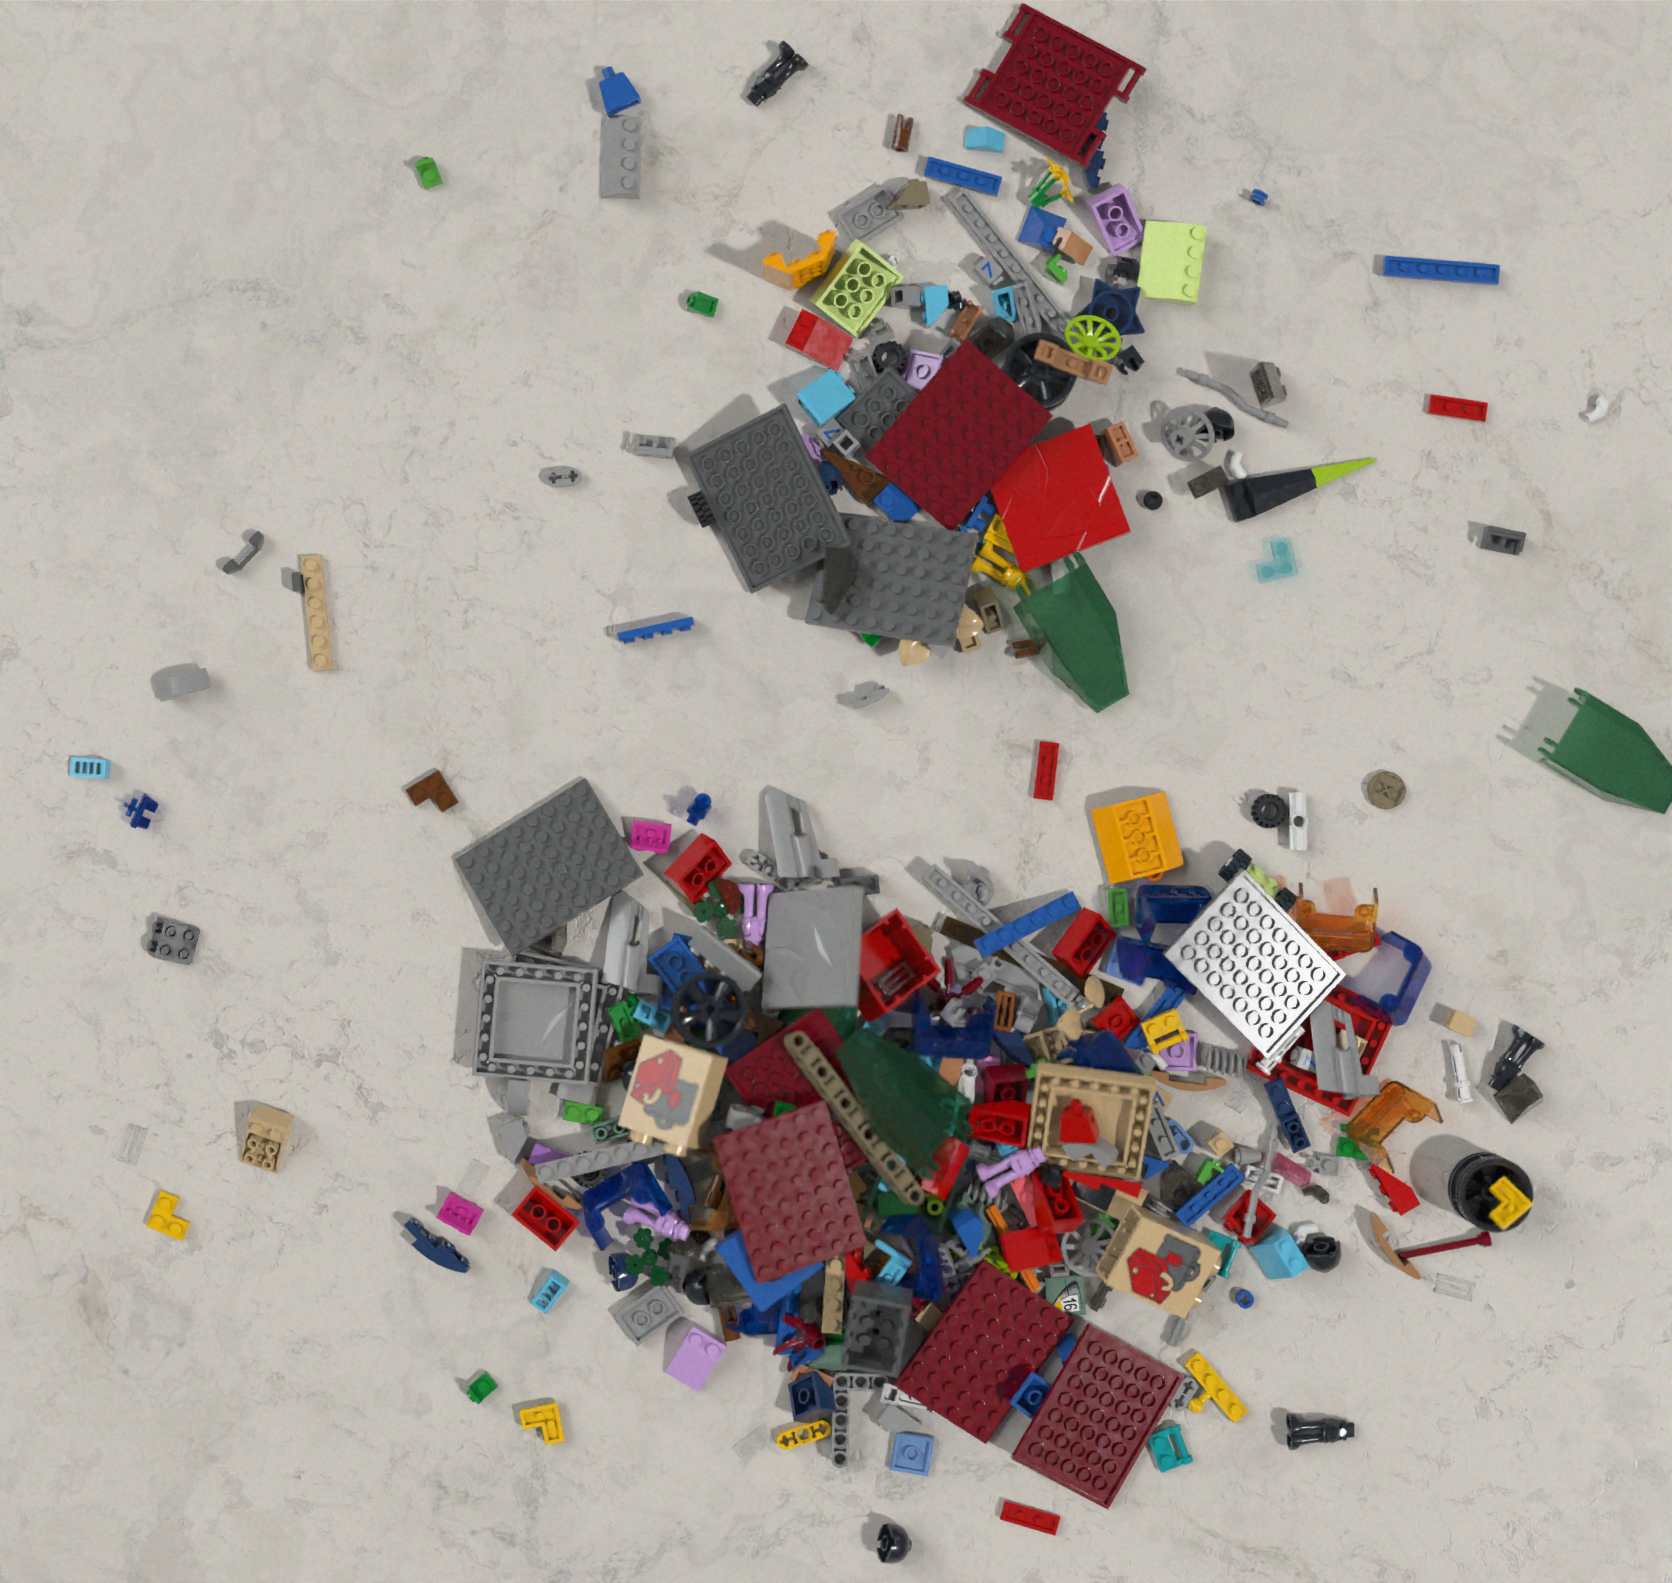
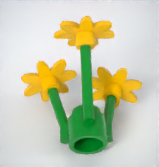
M1045 158L1051 166L1047 169L1048 172L1037 186L1031 190V194L1027 196L1029 201L1036 208L1040 205L1044 208L1047 204L1061 197L1065 198L1068 196L1070 202L1073 203L1074 199L1067 185L1070 183L1069 175L1064 172L1063 167L1060 168L1058 164ZM1051 174H1054L1053 178L1043 188H1041V186L1045 183ZM1060 180L1063 183L1064 189L1059 194L1046 200L1048 196L1045 191L1055 181Z

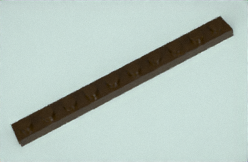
M946 916L939 933L973 948H976L973 941L986 935L980 929L949 916ZM1003 949L990 954L1022 967ZM1039 954L1080 992L1085 993V984L1091 976L1090 974L1083 980L1058 961ZM1098 978L1104 988L1105 1002L1111 1003L1119 995L1122 997L1124 988Z

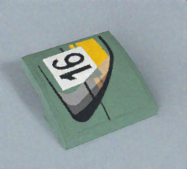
M1069 1274V1276L1044 1277L1046 1300L1071 1316L1086 1315L1083 1275Z

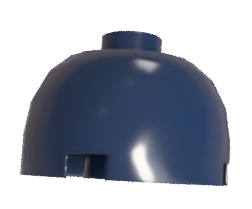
M827 461L815 464L830 496L837 494L839 489L840 491L843 490L842 474L836 466Z
M626 1252L610 1254L608 1266L609 1274L613 1275L614 1281L611 1282L614 1290L620 1292L632 1288L637 1283L638 1276L632 1277L630 1272L625 1270L627 1265L625 1260L628 1256L632 1255Z

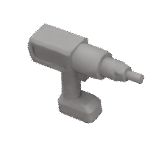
M956 1233L949 1237L944 1244L960 1256L955 1261L954 1266L962 1273L982 1260L991 1249L978 1250L976 1257L972 1259L968 1250H964L958 1245L961 1237Z

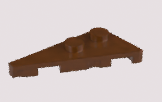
M827 450L822 452L827 460L840 470L842 478L864 504H867L892 482L888 477L854 461L845 459L836 453Z

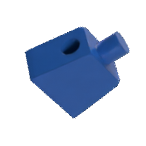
M612 66L602 70L605 79L599 82L608 117L641 103L639 94L624 72L615 74Z

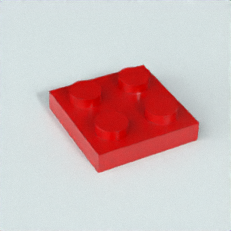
M1120 995L1091 1019L1101 1033L1104 1034L1106 1030H1110L1115 1035L1117 1042L1141 1022Z

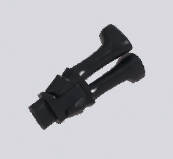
M783 40L778 46L779 56L765 71H762L761 76L757 77L754 87L750 88L751 92L746 96L756 107L762 101L765 103L766 99L777 94V91L781 89L785 81L794 73L805 70L809 66L806 60L798 53L795 55L792 47ZM793 58L786 69L775 78L774 75Z
M1515 1024L1512 1027L1514 1034L1513 1042L1503 1056L1499 1058V1062H1496L1493 1071L1495 1075L1491 1074L1492 1079L1488 1083L1489 1086L1500 1093L1505 1086L1508 1087L1518 1077V1073L1522 1071V1067L1536 1050H1541L1546 1045ZM1527 1041L1525 1048L1523 1049L1519 1057L1516 1059V1061L1513 1062L1512 1059L1514 1058L1518 1050L1521 1048V1046Z
M1287 1413L1286 1424L1290 1432L1287 1433V1446L1289 1450H1296L1301 1445L1310 1443L1326 1444L1330 1442L1332 1444L1341 1440L1346 1441L1347 1438H1354L1355 1436L1354 1422L1340 1421L1333 1418L1303 1421L1299 1420L1293 1413ZM1310 1430H1319V1432H1320V1433H1317V1434H1297V1433H1296V1432L1310 1431Z

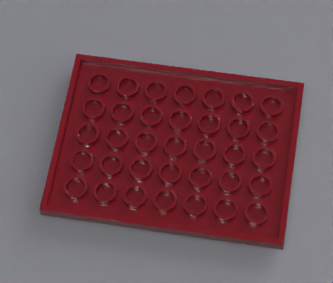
M965 338L864 457L944 528L954 530L1050 421L1053 415Z
M821 1008L812 1009L725 1068L724 1073L747 1105L762 1108L764 1110L763 1116L766 1119L773 1117L777 1100L796 1105L795 1108L823 1099L784 1045L785 1037L788 1034L799 1031L803 1032L819 1050L889 1145L908 1134L906 1127ZM794 1036L793 1042L797 1046L798 1039ZM817 1068V1075L821 1077L822 1071L820 1068ZM841 1099L840 1105L842 1108L845 1107V1102L843 1099ZM826 1103L846 1173L868 1160V1158ZM865 1130L864 1137L867 1139L868 1132Z
M824 1099L712 1138L758 1285L868 1245Z
M983 1258L900 1372L898 1378L895 1379L893 1385L986 1444L1013 1406L1009 1403L1032 1371L1035 1374L1038 1373L1075 1319Z
M1088 1322L1012 1453L1011 1458L1108 1510L1185 1376L1181 1372Z

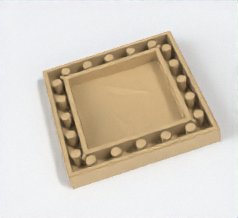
M1038 1062L1026 1150L1040 1146L1046 1160L1039 1163L1040 1166L1038 1167H1042L1045 1163L1049 1165L1056 1163L1061 1165L1062 1170L1140 1180L1156 1077ZM1079 1098L1081 1099L1082 1106L1093 1108L1100 1130L1099 1136L1109 1141L1119 1151L1115 1164L1102 1168L1092 1154L1072 1161L1062 1148L1063 1142L1059 1141L1061 1116L1065 1106H1070L1071 1099Z

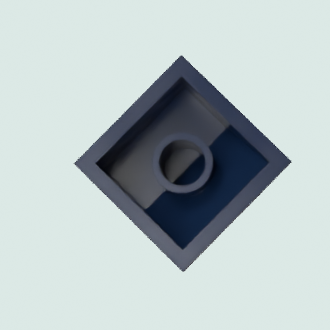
M812 1371L788 1384L793 1420L795 1422L811 1424L837 1411L834 1392L817 1371Z

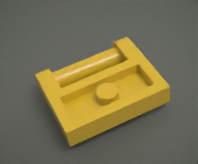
M1175 1008L1140 1023L1153 1055L1159 1054V1051L1176 1043L1189 1040ZM1174 1030L1178 1031V1035L1155 1044L1154 1039Z

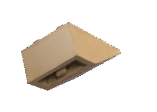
M258 1104L249 1119L240 1162L276 1174L292 1130L295 1116Z

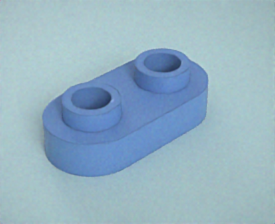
M1172 1119L1166 1120L1168 1126L1174 1127L1171 1133L1180 1153H1190L1194 1147L1193 1139L1178 1122ZM1182 1140H1186L1187 1142L1186 1146L1184 1147L1180 1146V1142Z

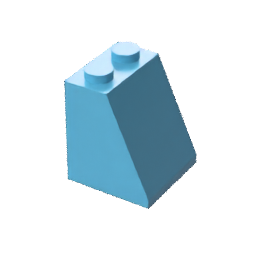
M833 369L827 371L796 394L798 404L819 429L832 418H837L856 399L855 395L857 393L850 385L847 387L843 383V376L838 371L834 372Z
M1282 1226L1259 1239L1255 1244L1249 1245L1269 1280L1292 1278L1310 1268L1290 1233Z

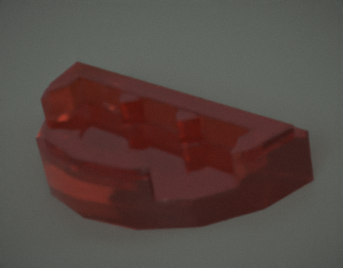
M729 879L714 880L730 915H733L738 911L742 899L738 885Z

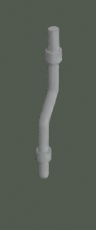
M1186 369L1185 377L1197 381L1199 385H1207L1226 393L1243 411L1264 419L1266 423H1274L1287 428L1289 421L1275 416L1276 414L1270 411L1267 413L1248 405L1231 387L1208 378V375L1203 373L1200 375Z
M1277 1125L1271 1126L1270 1137L1266 1142L1267 1152L1264 1168L1251 1190L1248 1211L1244 1217L1243 1237L1245 1238L1251 1237L1253 1223L1255 1224L1256 1222L1255 1211L1258 1195L1271 1173L1274 1152L1278 1147L1277 1136L1279 1126Z

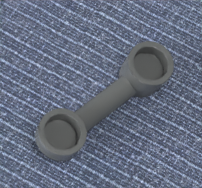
M260 531L256 532L249 539L248 542L253 547L238 563L231 559L224 565L222 570L226 574L241 571L261 550L264 535Z

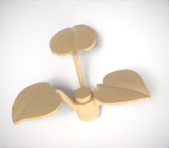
M963 607L957 639L970 638L976 635L984 626L983 621L970 608ZM901 639L898 651L901 664L908 666L924 662L930 655V647L927 643Z
M1091 974L1085 984V995L1090 1002L1089 1006L1079 1011L1074 1007L1068 1008L1062 1017L1059 1018L1056 1028L1064 1032L1071 1040H1077L1081 1033L1099 1036L1098 1045L1100 1052L1110 1064H1113L1117 1055L1115 1035L1110 1030H1106L1103 1034L1101 1032L1081 1029L1082 1021L1079 1014L1094 1006L1101 1008L1105 998L1101 981L1095 974Z

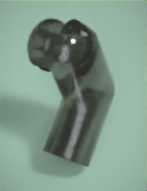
M1321 1185L1302 1187L1303 1196L1314 1195L1322 1204L1329 1202L1330 1195Z
M1012 1203L1007 1211L1018 1220L1015 1225L1016 1228L1019 1230L1028 1228L1029 1222L1024 1212Z

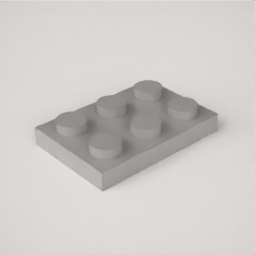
M885 184L836 214L838 221L850 240L853 242L856 238L863 243H866L905 218L901 210H888V205L893 197Z
M664 1284L663 1287L655 1286L616 1313L615 1316L638 1347L683 1315L685 1311Z

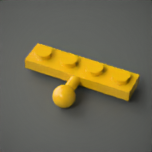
M1198 1351L1183 1363L1206 1390L1199 1398H1192L1188 1407L1191 1412L1200 1413L1204 1408V1403L1211 1397L1234 1424L1248 1412V1409Z

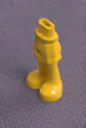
M987 539L977 554L1005 571L1003 573L987 564L982 558L976 556L972 563L971 572L981 571L999 581L1001 585H1005L1006 588L1016 590L1018 593L1023 592L1029 596L1036 582L1031 580L1030 576L1026 573L1022 574L1020 567H1017L1015 563H1011L993 551V543Z

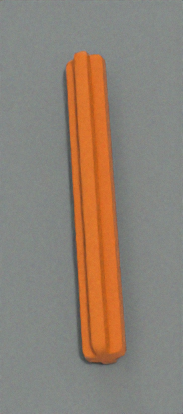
M989 1206L986 1212L998 1234L1011 1233L997 1206ZM1032 1270L1020 1272L1032 1292L1038 1291L1041 1288Z

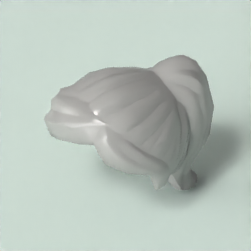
M983 866L969 869L967 873L969 877L966 879L963 889L980 904L986 906L994 895L993 883L988 877L989 871Z

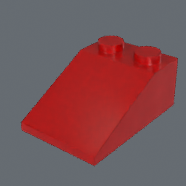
M802 309L785 345L786 348L836 372L839 370L854 337L824 319Z
M1015 1100L973 1104L970 1106L967 1136L1024 1148L1028 1136L1032 1104Z
M1041 1171L1033 1172L1031 1175L1035 1219L1041 1235L1074 1232L1084 1222L1069 1179L1062 1176L1061 1186L1055 1189L1040 1183Z
M1038 1226L999 1235L1009 1274L1047 1267L1063 1261L1056 1234L1041 1235Z

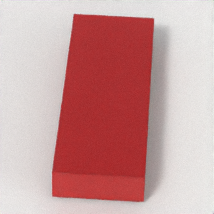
M1431 394L1427 414L1484 423L1486 421L1488 403Z
M1040 741L1034 799L1053 801L1059 743Z
M1005 1499L999 1518L1006 1522L1055 1536L1061 1517L1054 1513Z

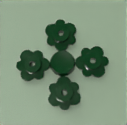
M716 877L714 881L708 884V888L711 890L710 895L716 896L720 900L715 903L714 907L709 906L710 904L707 901L703 903L697 902L694 906L693 915L697 917L699 923L710 921L712 919L711 915L714 912L722 916L720 922L716 924L718 928L717 935L719 937L725 936V938L729 939L731 934L737 933L738 929L735 926V920H730L727 915L730 913L731 908L736 910V913L739 915L744 913L743 894H740V896L735 895L734 901L730 905L727 900L723 899L725 894L730 892L728 888L729 882L726 879L721 880V878Z
M639 1228L637 1230L638 1233L633 1235V1240L637 1242L636 1246L638 1248H643L645 1251L642 1253L641 1258L637 1254L628 1256L625 1260L627 1264L625 1270L630 1272L632 1277H637L639 1273H643L644 1265L652 1266V1272L648 1274L651 1279V1285L663 1287L665 1282L668 1281L669 1275L665 1272V1267H659L655 1264L658 1261V1256L663 1257L664 1260H669L670 1253L676 1254V1244L672 1243L670 1238H665L658 1243L659 1248L657 1252L654 1249H649L654 1241V1238L651 1236L652 1231L649 1228Z

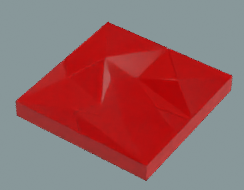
M1090 423L1025 448L990 488L1022 574L1131 533Z
M1337 984L1326 995L1324 1000L1350 1014L1354 1035L1368 1041L1359 1060L1362 1075H1369L1398 1012ZM1310 1014L1300 1024L1305 1032L1281 1057V1063H1277L1269 1076L1256 1066V1063H1260L1264 1056L1252 1045L1247 1056L1245 1069L1269 1080L1281 1076L1286 1088L1350 1117L1358 1098L1343 1099V1093L1319 1090L1316 1073L1290 1063V1055L1296 1048V1045L1314 1051ZM1334 1019L1336 1035L1338 1032H1341V1029L1346 1031V1026Z

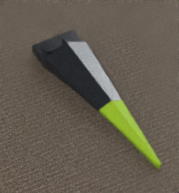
M1372 458L1244 479L1226 485L1224 489L1234 521L1237 523L1258 516L1375 462L1377 459Z

